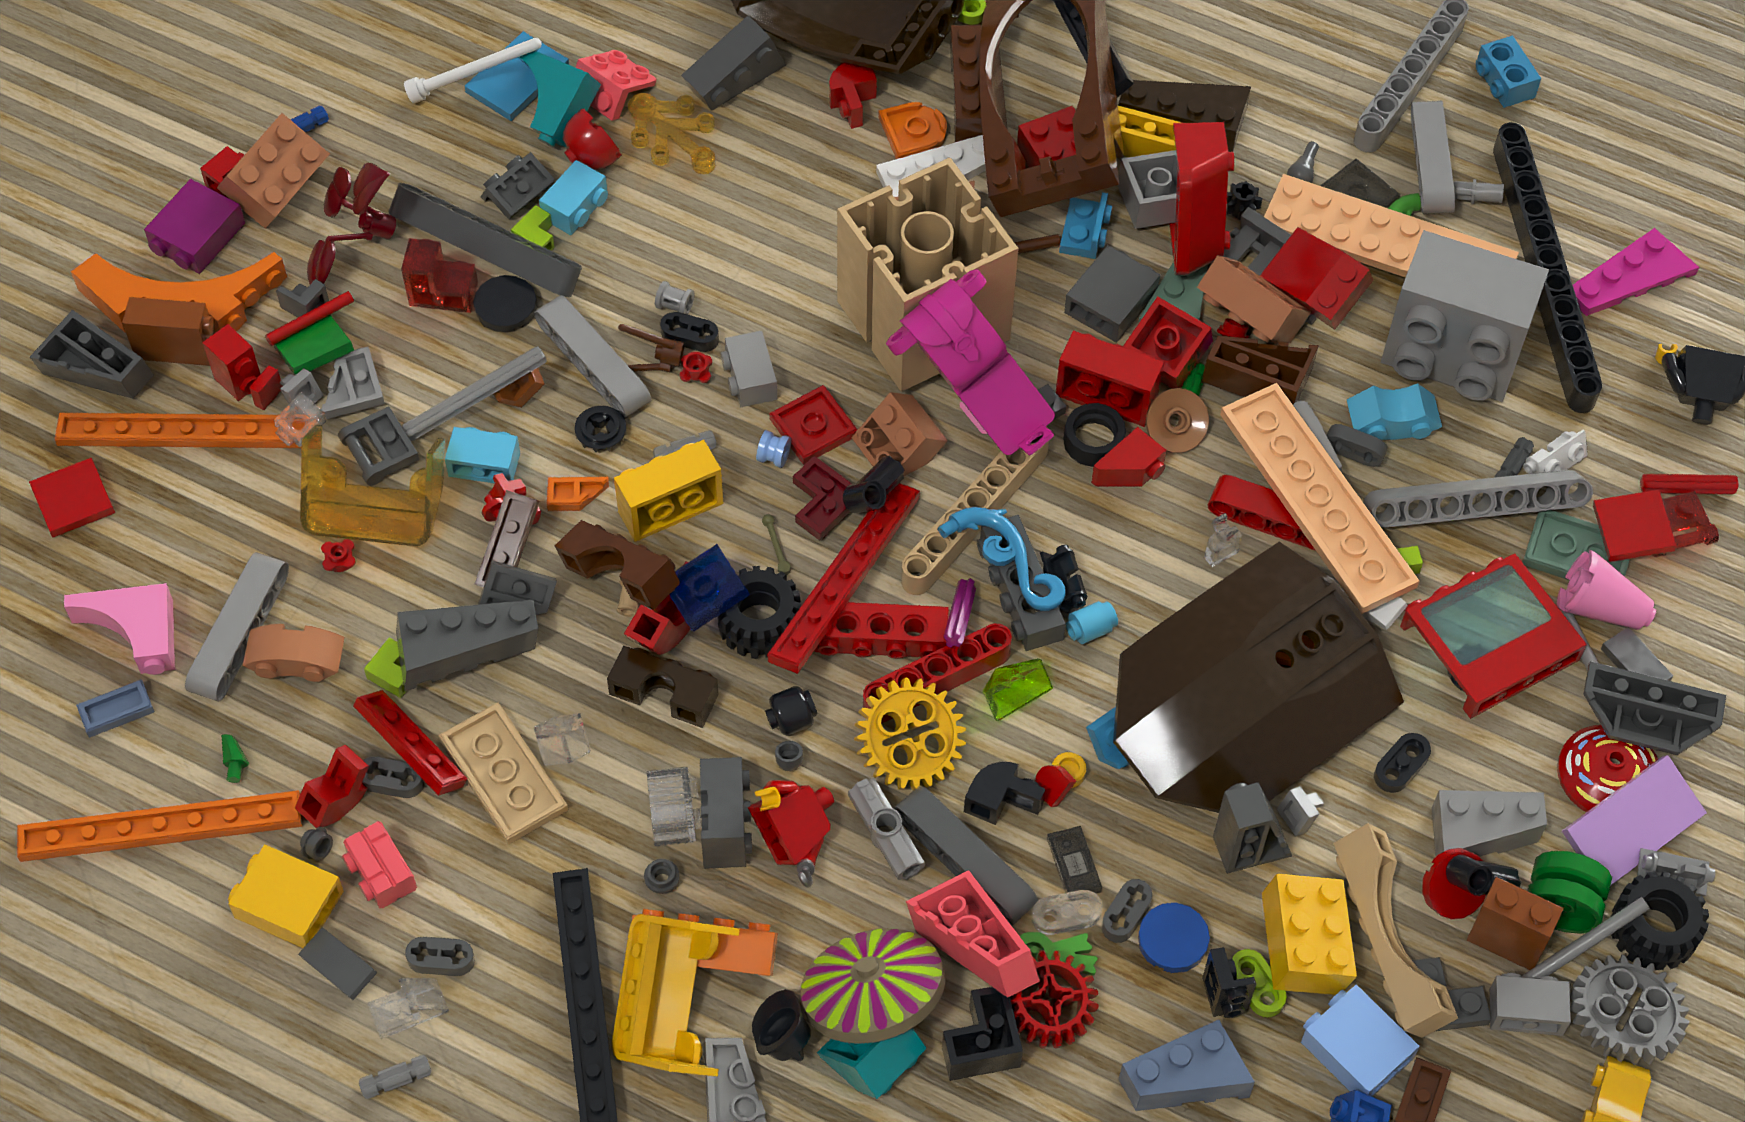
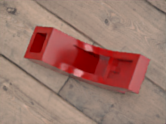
M685 561L677 575L680 584L654 610L640 605L624 632L628 639L659 655L671 651L688 634L701 615L702 610L700 607L716 581L714 575Z

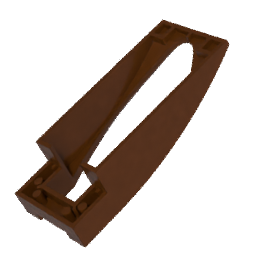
M986 0L980 40L981 121L988 197L1000 217L1119 185L1116 159L1124 157L1110 52L1105 0H1069L1081 16L1086 32L1088 63L1084 84L1072 120L1076 155L1053 161L1050 156L1039 159L1040 165L1031 168L1015 140L1008 132L999 46L1015 18L1019 17V13L1032 0Z

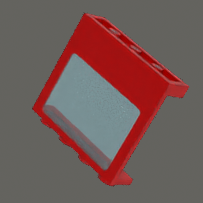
M1515 553L1504 559L1502 557L1494 559L1485 569L1477 573L1475 571L1467 573L1458 583L1450 587L1448 585L1440 587L1431 597L1423 601L1421 599L1413 601L1405 608L1400 625L1403 631L1413 626L1416 627L1466 693L1467 698L1462 709L1470 719L1580 661L1587 646L1586 642Z

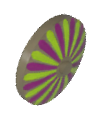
M900 929L868 930L848 936L834 943L812 962L802 981L801 1000L809 1022L823 1035L847 1043L878 1042L905 1033L922 1022L934 1010L944 991L945 972L936 948L920 935Z

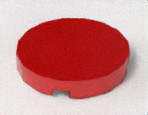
M1462 848L1448 849L1437 855L1432 861L1434 864L1431 866L1430 871L1426 870L1423 877L1422 893L1426 904L1440 916L1451 920L1465 918L1474 913L1486 897L1485 894L1475 896L1447 880L1446 867L1453 857L1464 854L1474 860L1483 861L1478 855Z

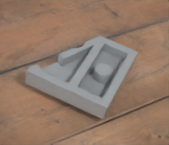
M369 346L356 349L335 360V372L330 377L327 400L321 408L324 420L385 404Z

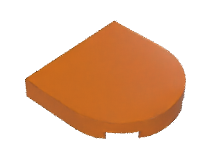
M911 102L878 111V118L896 159L941 147L946 139V119L938 109L934 110L930 107L922 106L920 102Z

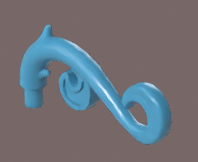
M965 508L950 515L949 520L938 527V531L943 538H947L956 531L960 533L967 528L978 530V526H986L996 530L1006 539L1008 547L1001 548L999 546L1002 543L1001 536H990L984 541L982 547L984 558L995 566H1005L1015 560L1022 595L1032 608L1040 611H1049L1062 604L1065 597V586L1062 580L1055 575L1039 574L1034 578L1035 585L1043 584L1050 589V593L1047 596L1038 597L1030 590L1026 547L1017 528L1003 516L1007 513L1006 509Z

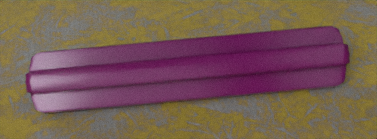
M971 578L968 580L960 579L957 583L944 633L946 645L950 648L952 646L960 647L964 641L977 589L974 586L975 581Z

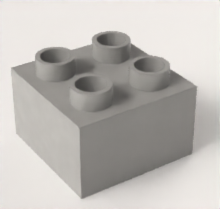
M1423 230L1400 292L1380 363L1392 366L1399 375L1410 380L1429 378L1453 386L1458 393L1468 399L1486 400L1491 398L1503 402L1549 269Z

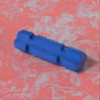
M319 105L311 109L310 114L305 112L290 120L306 133L314 129L315 124L320 126L328 122L329 117L323 106Z

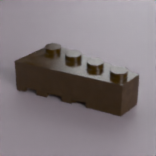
M1133 80L1134 84L1121 94L1118 104L1121 107L1181 123L1224 122L1228 152H1233L1247 111L1251 87Z

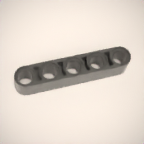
M923 786L917 787L894 807L901 815L902 825L955 876L968 870L971 872L1011 926L1038 903V898L1033 889L928 789Z

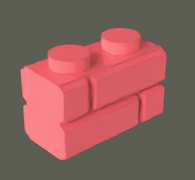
M377 821L364 828L362 832L359 831L344 840L343 843L347 853L342 855V858L351 874L358 871L363 881L359 882L358 885L367 901L374 899L379 908H384L397 901L398 898H403L416 890L415 878L382 822Z

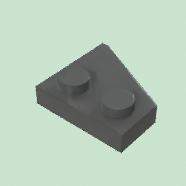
M492 560L478 605L533 600L536 615L547 613L557 580L554 577Z

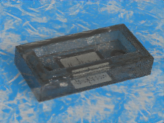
M1081 826L1047 834V842L1068 901L1102 892V884Z

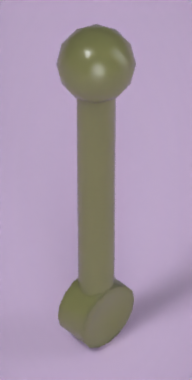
M766 514L762 518V523L768 528L779 561L778 572L782 571L788 575L791 571V565L784 559L773 526L775 519L772 515Z

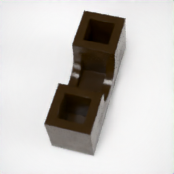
M624 645L607 677L609 695L639 706L646 694L653 689L664 688L673 693L670 700L671 717L700 728L704 727L719 695L718 679L714 678L710 673L704 670L694 671L683 667L673 659L663 660L652 656L642 648L632 649Z

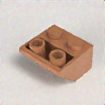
M893 392L886 396L851 437L872 466H875L883 457L891 456L894 460L899 461L905 469L904 476L928 464L948 442L913 395Z

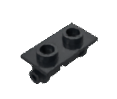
M1061 545L1056 548L1054 555L1043 551L1040 552L1044 565V574L1057 576L1065 586V597L1062 604L1058 606L1059 610L1072 613L1085 606V600L1088 596L1081 575L1075 574L1070 578V575L1079 570L1074 551L1069 549L1068 545Z

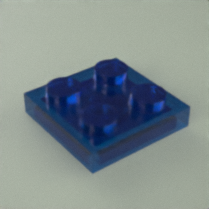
M718 544L675 571L680 584L669 594L693 632L750 595Z

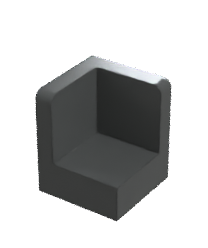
M316 279L308 287L298 284L292 291L282 286L276 290L280 307L296 317H300L329 301L325 284Z

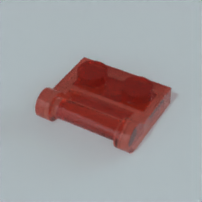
M1695 491L1662 499L1672 533L1689 528H1697V531L1674 536L1676 549L1700 543L1709 545L1718 542V530L1714 524H1711ZM1667 553L1654 554L1653 556L1660 557Z

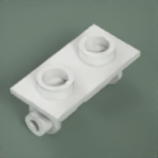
M1581 430L1577 434L1574 431H1565L1547 445L1548 451L1542 448L1532 456L1527 457L1526 463L1523 464L1526 473L1533 474L1567 470L1577 462H1580L1587 456L1585 430Z

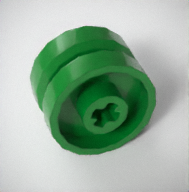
M1550 851L1537 856L1530 879L1532 883L1528 886L1527 891L1564 908L1554 930L1583 934L1601 924L1606 906L1604 901L1607 900L1612 881L1609 870L1594 859L1569 851Z

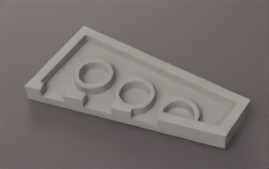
M705 1038L703 1043L704 1065L719 1069L718 1076L705 1075L707 1122H766V1113L762 1100H759L755 1088V1079L742 1038Z

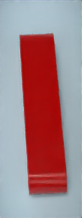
M1222 475L1218 478L1208 502V509L1211 513L1220 518L1315 550L1272 489L1231 475Z
M990 624L965 636L960 647H942L869 683L863 690V708H871L866 702L867 697L873 696L879 699L876 693V689L879 687H883L889 693L888 683L893 680L900 688L902 679L908 678L913 687L915 681L920 678L923 681V689H926L931 683H935L934 694L938 695L945 690L948 692L1003 665L1010 657L1012 639L1010 630L1002 624ZM995 642L1001 644L1002 646L993 647L990 645V643ZM962 657H970V658H972L973 660H972V661H963V660H961L960 658H962ZM940 671L944 674L940 676H935L931 674V672ZM917 703V704L914 705L913 708H915V707H917V706H919V705H921V704H918V703ZM883 715L881 723L893 718L889 715Z

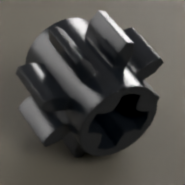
M1247 181L1236 185L1232 183L1230 192H1227L1226 213L1241 220V215L1248 207L1254 211L1261 209L1263 198L1258 197L1259 188L1247 183Z

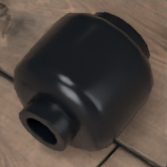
M793 686L773 694L769 698L771 708L765 710L771 728L775 729L778 727L780 732L786 736L811 727L814 723L813 717L818 715L809 690L803 692L798 686Z

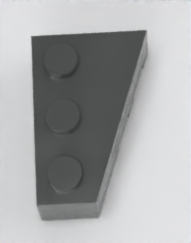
M748 15L681 76L690 90L712 111L783 68L786 64L771 37Z
M71 310L30 356L31 360L44 375L132 399L154 376L142 357L74 310Z
M742 757L700 759L701 844L704 869L746 867L745 854H752V833H745L744 822H751V814L747 808L751 804L750 801H744L743 791H750L749 770H742Z
M1259 782L1250 785L1239 783L1224 792L1213 839L1227 874L1292 857L1280 823Z

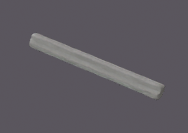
M538 346L532 348L402 425L403 430L410 441L419 438L545 364L547 360L543 351Z

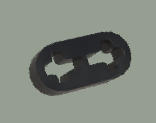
M680 312L667 313L661 319L662 338L684 342L685 348L708 352L715 349L719 343L718 327L710 320ZM675 325H679V326H680V327H677V328L675 329V331H671V330H670V328H674ZM704 333H709V334H710V335H707V336L705 337V339H701V338L699 337V336H703Z

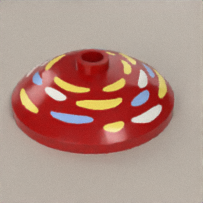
M1601 724L1593 725L1577 731L1564 744L1557 763L1558 778L1569 799L1580 809L1588 812L1657 761L1658 757L1653 749L1610 739ZM1610 758L1617 759L1620 764L1613 763Z

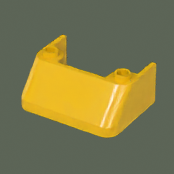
M638 914L634 917L629 928L612 1038L613 1054L618 1060L669 1072L718 1076L719 1069L699 1065V1060L702 1056V1045L698 1036L687 1032L698 959L708 960L717 950L719 943L718 933L739 936L738 928Z

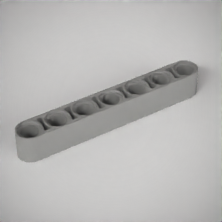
M1465 0L1443 1L1362 113L1354 137V144L1360 151L1374 152L1380 148L1462 33L1469 10Z
M1562 470L1380 489L1367 494L1363 503L1380 527H1395L1576 508L1586 505L1591 500L1593 488L1576 471ZM1575 483H1579L1577 490L1568 494L1570 487ZM1547 486L1546 492L1542 496L1536 497L1538 490ZM1515 490L1514 496L1510 500L1504 501L1507 492ZM1483 493L1481 501L1472 504L1473 498L1477 494ZM1451 496L1450 503L1445 507H1440L1441 501L1445 497ZM1420 500L1417 508L1408 511V506L1412 501ZM1388 503L1383 513L1375 514L1379 505Z

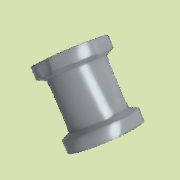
M663 281L656 293L655 307L658 309L665 307L688 315L694 301V290L687 289L684 291L670 286L667 281Z

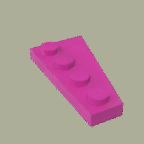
M1653 228L1574 283L1573 288L1580 311L1588 316L1620 304L1622 299L1633 295L1638 297L1659 285L1665 287L1673 284L1675 279L1686 276L1688 278L1697 274L1699 266L1656 228Z

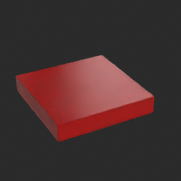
M824 385L769 413L770 421L781 436L791 437L790 448L803 465L813 456L818 458L850 441L851 437L858 430Z
M92 457L29 481L52 538L115 513Z
M1660 490L1594 500L1593 509L1609 562L1675 551L1676 542Z

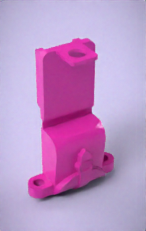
M974 269L966 273L957 282L952 279L948 280L933 294H928L918 302L919 305L900 320L903 326L889 337L886 345L897 356L906 352L917 343L1000 451L1005 455H1011L1021 448L1030 456L1054 437L1053 432L1046 426L1054 420L1055 414L1013 357L1007 352L1006 344L970 299L987 282L979 269ZM1043 435L1038 442L1030 445L1035 438Z

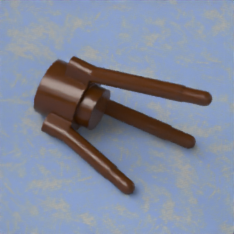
M625 324L618 326L620 331L657 344L655 359L660 360V363L628 365L632 371L660 370L670 373L671 366L680 367L681 358L684 353V342L664 339Z

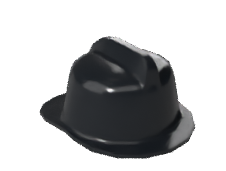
M785 989L769 996L758 1008L752 1022V1033L756 1049L760 1055L768 1054L779 1061H787L794 1058L801 1062L804 1059L803 1048L811 1037V1028L802 1015L798 998L793 991Z

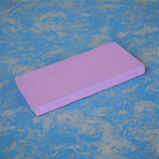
M1666 755L1659 758L1563 829L1562 833L1577 854L1594 859L1609 870L1612 876V885L1638 865L1640 848L1657 851L1707 812L1670 757Z

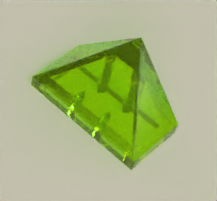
M1037 658L995 668L983 689V694L994 719L1000 721L1052 690L1053 686L1042 660Z

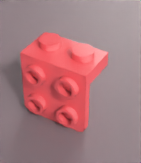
M611 50L578 59L575 67L587 72L601 84L590 106L612 121L620 118L628 93L655 86L657 81L647 68L636 65L627 59L626 54L618 50Z

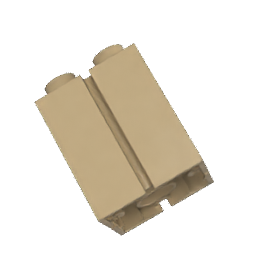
M950 157L899 180L898 201L892 195L893 189L888 185L837 209V302L866 342L872 340L873 353L901 392L940 374V372L917 343L906 352L896 356L888 348L886 342L892 334L903 326L900 320L916 308L920 300L928 294H933L950 279L957 282L969 271L979 269L987 282L970 299L1003 342L1011 338L1019 248L987 206L981 209L980 214V196Z

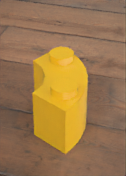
M1607 1056L1604 1065L1597 1064L1593 1073L1591 1086L1597 1088L1590 1111L1585 1110L1581 1122H1641L1645 1099L1651 1084L1650 1070L1626 1061L1620 1062L1617 1058Z

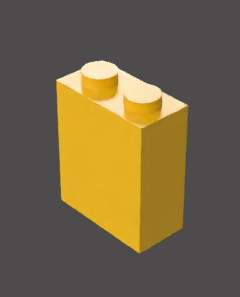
M264 844L259 854H254L250 859L247 873L241 883H237L232 888L228 898V905L234 918L304 948L324 926L344 890L338 876Z

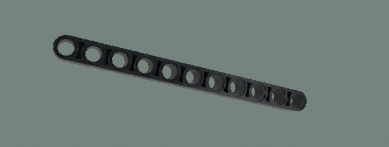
M1514 122L1504 123L1498 131L1493 148L1502 184H1504L1505 195L1525 262L1549 269L1538 301V307L1566 402L1573 411L1588 413L1593 410L1601 392V377L1526 131L1520 124Z

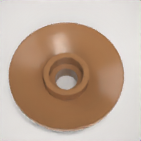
M1174 388L1163 391L1153 399L1146 414V428L1149 436L1168 452L1181 453L1195 448L1204 439L1208 430L1209 415L1204 402L1198 395L1186 389ZM1173 414L1179 419L1178 424L1174 427L1169 422Z

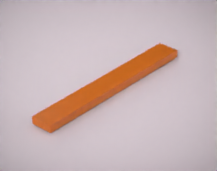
M59 413L55 442L57 446L316 448L319 419L318 415Z
M300 791L17 825V857L20 862L303 827L302 815L295 809Z

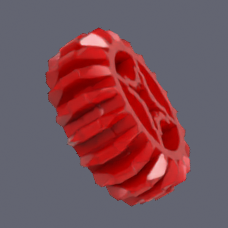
M1044 950L1038 953V962L1033 957L1037 974H1040L1039 991L1032 992L1027 997H1022V991L1010 996L1015 1021L1019 1023L1017 1025L1018 1033L1021 1034L1023 1030L1029 1033L1025 1040L1026 1043L1031 1044L1036 1036L1040 1038V1048H1045L1048 1040L1051 1039L1052 1045L1057 1049L1062 1045V1037L1066 1043L1071 1045L1075 1042L1074 1033L1083 1037L1087 1032L1083 1024H1093L1095 1018L1089 1012H1096L1099 1005L1089 999L1095 998L1098 995V990L1087 988L1094 978L1092 975L1085 977L1080 975L1085 969L1084 964H1079L1076 969L1071 966L1074 959L1072 955H1068L1066 960L1062 962L1060 961L1059 951L1053 952L1051 960H1048L1047 953ZM1054 974L1065 979L1072 987L1065 988L1060 986L1056 982ZM1046 992L1049 993L1050 998L1057 999L1053 1007L1050 1006L1049 1000H1043ZM1077 1001L1075 1017L1071 1021L1060 1025L1061 1007L1069 1006L1071 1002ZM1027 1011L1039 1012L1044 1017L1045 1024L1047 1025L1034 1020Z

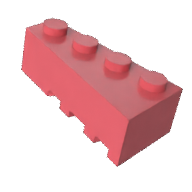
M969 870L906 901L912 922L918 934L1007 998L1040 982L1030 949Z

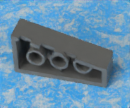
M524 600L397 612L396 637L404 691L414 689L417 684L431 680L433 683L445 679L447 674L464 669L466 672L476 669L478 664L490 660L497 662L534 650L538 634L534 601Z

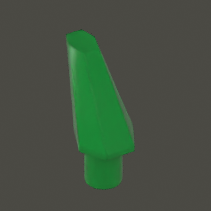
M223 734L221 735L223 764L228 767L226 780L231 783H238L241 780L242 769L247 767L249 762L235 737Z

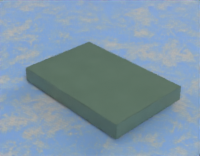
M1553 510L1538 511L1523 564L1527 567L1567 579L1565 578L1567 572L1584 551L1588 553L1589 550L1596 552L1623 576L1626 574L1630 559L1609 562L1597 524Z

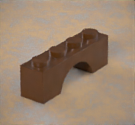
M951 25L950 58L954 85L955 142L983 135L980 105L981 25Z
M581 520L554 545L566 569L587 579L606 570L621 569L619 577L631 600L652 610L680 584L674 571L676 569L675 564L669 557L664 554H655L642 544L636 545L631 543L620 534L614 535L609 533L598 524L594 526Z

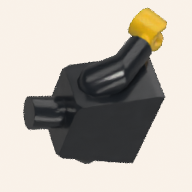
M1658 344L1655 359L1663 365L1673 391L1678 394L1679 402L1694 406L1692 417L1694 423L1711 424L1713 410L1724 411L1731 404L1738 403L1745 395V356L1686 345L1678 352L1677 357L1678 346L1676 344L1671 345L1670 351L1663 349L1662 344Z

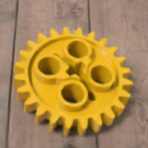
M904 678L899 688L893 680L888 683L889 693L883 687H879L876 689L879 699L873 696L867 697L866 702L871 708H861L858 711L866 719L865 721H858L854 725L863 730V734L854 737V741L864 742L865 746L858 750L857 754H868L869 759L863 766L869 767L874 764L877 768L874 771L873 777L876 778L884 773L886 775L885 785L887 786L897 779L899 790L904 789L908 781L912 791L920 786V780L926 788L932 786V776L937 781H942L945 779L942 769L948 772L955 769L949 761L950 759L959 760L962 758V755L955 748L966 745L965 741L957 738V734L966 731L965 727L956 725V721L961 719L963 714L952 713L951 710L957 704L956 701L948 704L944 702L947 695L946 690L938 695L934 694L935 683H931L926 689H923L922 679H917L913 687H911L909 679ZM915 704H921L927 710L925 721L915 718L913 714ZM883 715H889L895 720L896 727L893 732H887L882 727L881 720ZM932 722L938 724L936 729L926 731L913 738H907L888 746H883L882 744L883 740L900 735L907 730H914ZM927 736H932L938 741L939 748L937 753H930L926 749L925 739ZM896 747L904 749L907 753L908 758L905 765H900L894 760L893 752Z

